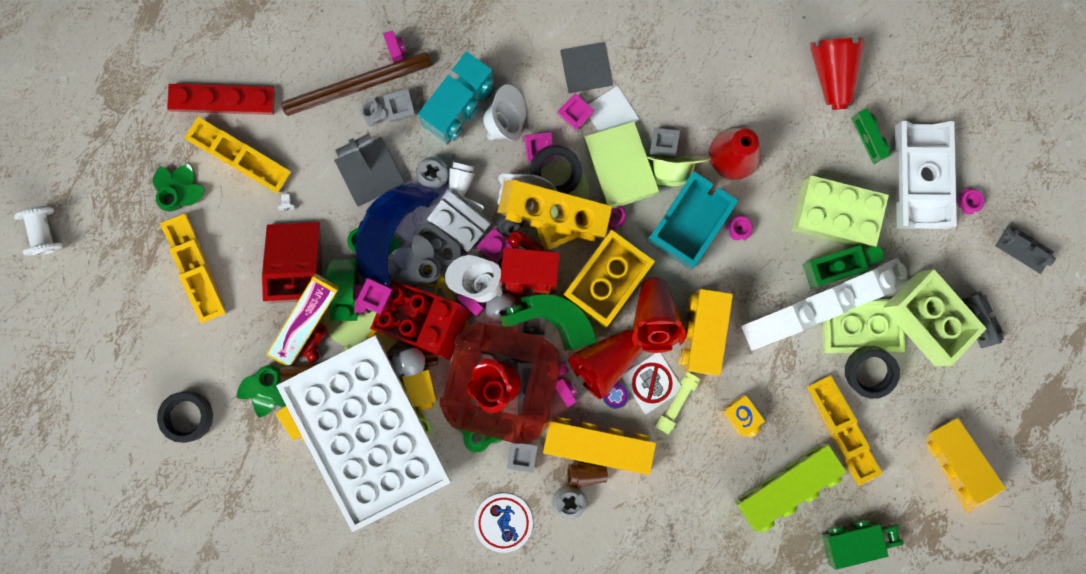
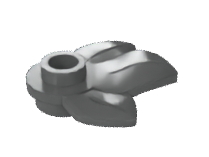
M415 235L412 247H402L392 251L395 262L402 269L396 278L397 282L415 287L421 282L431 283L440 277L442 271L441 264L434 258V247L425 237ZM429 264L432 266L433 272L431 274L425 272V265Z

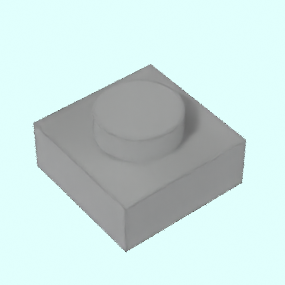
M408 89L383 95L390 122L416 116Z
M654 127L650 155L676 158L680 131Z
M511 441L507 469L534 473L538 445Z

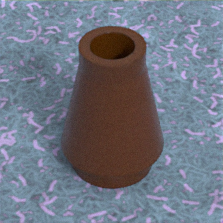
M580 462L569 464L567 470L568 485L581 488L599 483H607V467Z

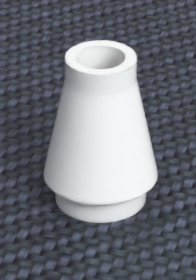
M453 162L452 168H449V190L452 188L459 195L465 196L475 175L473 173L474 167Z

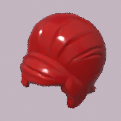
M495 358L483 359L479 364H475L472 367L471 381L467 385V392L470 397L476 399L482 410L488 413H496L503 410L510 401H513L518 396L521 389L518 372L512 366Z

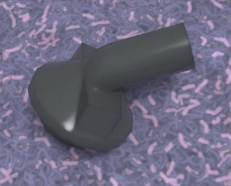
M501 214L502 218L497 220L499 231L503 235H511V232L520 230L524 224L523 219L521 223L505 220L506 215Z

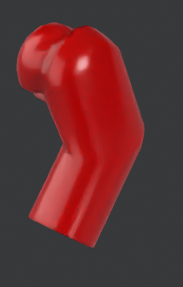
M521 230L511 232V236L508 238V244L512 248H519L521 246L525 250L544 251L545 249L544 246Z
M323 324L316 325L302 349L303 357H307L308 361L312 363L321 356V352L317 348L327 334V328Z

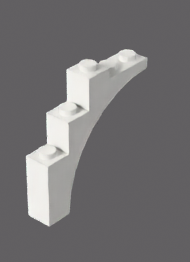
M895 258L838 285L741 326L753 351L802 332L818 323L844 314L857 306L895 291L896 288L909 281L907 270L900 263L899 258Z

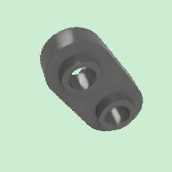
M423 223L415 229L413 238L415 235L432 234L430 242L434 247V258L441 265L449 266L454 260L461 257L459 245L435 225ZM446 249L453 251V255L450 258H445L443 255Z

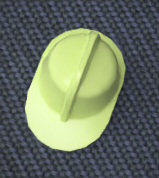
M647 156L648 159L653 160L656 184L671 187L686 183L696 163L711 160L709 156H678L676 158Z

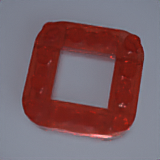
M475 323L468 326L459 335L457 334L453 343L456 345L443 397H440L439 403L445 419L455 429L509 441L514 444L529 443L537 440L544 433L548 425L560 375L561 356L558 348L551 341L536 335L485 323ZM483 351L533 363L521 415L504 411L488 413L483 411L479 405L471 404L472 397L467 392V385L472 378V367L481 362Z

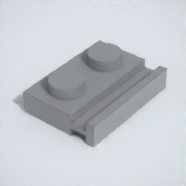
M452 188L427 218L429 222L453 239L467 252L472 249L493 222Z

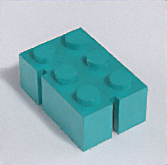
M467 51L452 69V72L458 75L459 78L456 80L448 74L417 114L422 126L447 145L451 140L455 141L463 131L461 126L467 119L470 121L474 118L479 110L478 104L482 99L487 100L495 89L493 86L492 69Z
M694 171L646 241L689 270L695 268L739 201L719 187L713 192L712 196L709 195L708 191L714 184Z

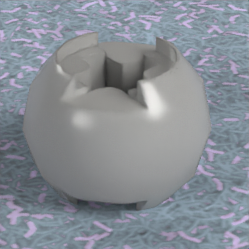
M438 157L424 158L416 168L418 182L427 189L441 188L449 178L448 165ZM431 167L434 170L439 169L436 172L437 177L434 179L431 176L426 177L429 174L428 169Z
M502 291L501 297L496 296L491 301L486 302L485 305L486 315L497 324H502L500 316L508 314L506 309L518 305L515 296L507 291Z
M416 346L414 348L406 347L393 353L391 364L396 374L400 377L403 375L408 377L423 371L425 356Z
M565 485L560 487L553 497L555 512L564 519L579 517L586 508L584 492L576 486ZM574 496L576 506L564 508L565 502L563 498Z

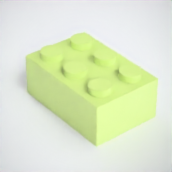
M810 175L803 181L791 231L854 247L861 245L862 249L877 247L889 195Z
M935 269L917 272L883 307L934 366H952L986 330V327Z

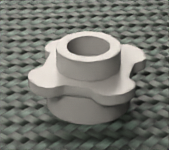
M383 97L370 98L363 103L361 114L367 119V125L374 126L377 121L386 118L387 110H385L383 105Z

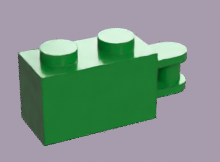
M861 245L808 261L802 265L810 289L869 271L868 265L880 262L884 257V252L879 247L862 250Z
M870 519L857 520L854 522L855 526L847 528L844 525L828 528L829 532L821 534L829 566L836 570L889 557L887 549L904 544V540L900 539L899 524L881 527L880 524ZM883 534H888L889 541L884 540Z

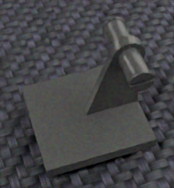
M368 133L356 140L352 138L348 140V144L335 149L339 158L334 161L358 207L405 184L382 137L373 140Z

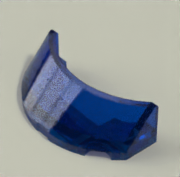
M413 183L404 184L385 192L367 208L362 221L358 225L355 237L354 250H356L357 268L360 276L390 288L392 276L388 273V251L395 230L405 216L412 213L417 207L429 208L432 201L438 199L439 193Z

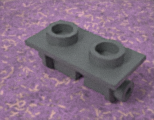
M1010 224L1007 225L995 247L1039 274L1043 272L1046 265L1051 266L1056 260V257L1053 256L1054 251Z
M979 291L970 297L961 299L986 327V330L977 339L980 347L985 348L1002 343L1004 331H1002L996 316L990 318L988 315L993 310L987 300V296Z

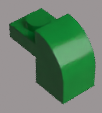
M330 259L326 280L339 287L329 304L330 320L357 321L358 313L355 312V285L359 284L357 259Z

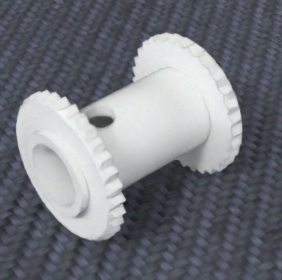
M34 207L14 215L15 219L24 220L31 248L23 250L24 255H45L63 247L61 243H53L47 215L54 212L53 208Z

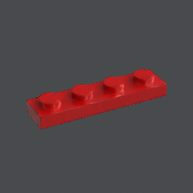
M198 84L168 85L167 110L170 112L274 115L275 89L273 87Z

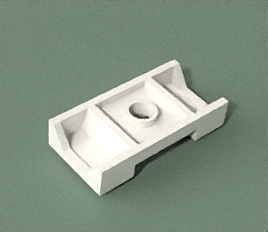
M954 121L938 124L899 122L895 125V151H899L900 201L896 203L897 229H951L956 227ZM923 168H929L933 172V179L931 181H926L922 178L921 171Z

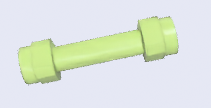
M689 372L685 373L680 381L682 386L664 416L661 415L655 426L657 429L668 435L676 424L673 421L690 391H695L700 381L698 377Z

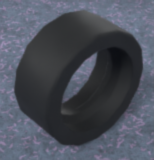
M559 145L546 146L533 157L530 174L542 177L541 166L545 159L553 155L563 156L571 165V174L567 182L555 187L557 192L565 194L572 192L580 183L582 176V166L579 158L566 147Z
M874 345L863 346L856 349L848 357L845 364V378L848 384L860 396L869 399H879L889 395L896 388L900 379V368L896 359L883 348ZM870 357H877L882 359L887 366L886 376L878 385L873 387L864 386L857 378L859 365Z
M178 392L168 396L160 405L157 414V423L160 431L166 438L180 443L200 439L209 431L213 422L211 404L204 396L196 392ZM182 401L194 403L199 408L201 414L198 427L188 433L175 430L170 420L171 410L177 403Z

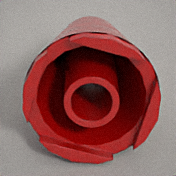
M862 37L858 38L859 43H853L852 38L820 41L821 46L816 47L815 42L810 43V50L826 105H832V110L848 109V104L854 101L864 47V38Z
M731 128L720 132L711 142L708 152L709 157H711V160H709L711 166L722 178L729 180H742L750 176L757 169L761 160L759 138L750 129Z
M658 277L648 278L641 284L631 333L633 344L635 346L636 344L642 346V351L668 352L673 350V345L679 343L680 346L686 339V328L666 281Z
M628 329L582 349L568 359L576 377L581 375L585 381L582 385L597 399H602L610 393L642 352V346L638 344L635 346L633 344L632 332Z

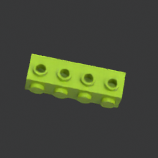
M822 443L734 501L750 528L756 533L758 531L763 533L771 529L775 525L774 521L779 517L783 516L786 518L797 511L796 506L803 501L808 503L816 499L820 495L818 491L828 486V488H831L842 481L841 476L847 472L830 446Z

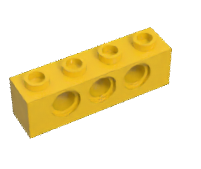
M517 180L504 181L497 213L506 215L505 220L521 223L523 219L531 221L530 226L546 229L547 226L556 228V233L570 236L571 232L580 234L579 239L595 242V238L606 237L612 206ZM528 199H531L534 205L531 213L526 208ZM553 206H556L558 210V215L555 219L551 215ZM578 212L582 216L580 225L576 222V214Z

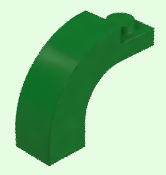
M540 294L521 298L523 306L520 304L506 309L508 314L500 316L503 327L512 326L536 317L548 320L557 329L564 351H573L597 342L593 328L585 314L575 304L559 296Z

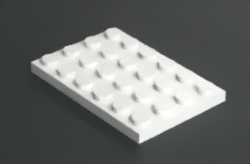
M377 335L276 385L352 532L451 483V479Z

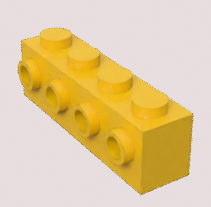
M555 417V421L549 420L543 454L650 475L656 443L650 441L649 435L635 433L633 438L623 436L624 430L608 427V432L597 430L598 425L582 422L580 427L571 425V419Z

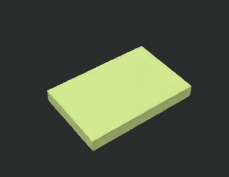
M634 121L584 136L607 205L616 208L659 194V189Z
M876 299L857 306L844 314L823 321V353H853L856 349L863 346L873 345L883 348L887 352H905L904 331L883 308L891 299Z

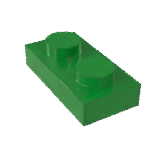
M868 108L855 114L851 119L873 165L891 156L889 153V143L885 137L881 136L875 115L870 114Z

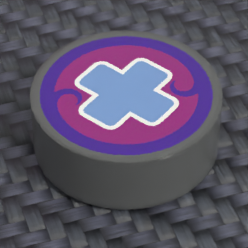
M617 382L610 393L602 399L608 407L619 409L627 404L629 392L623 384Z

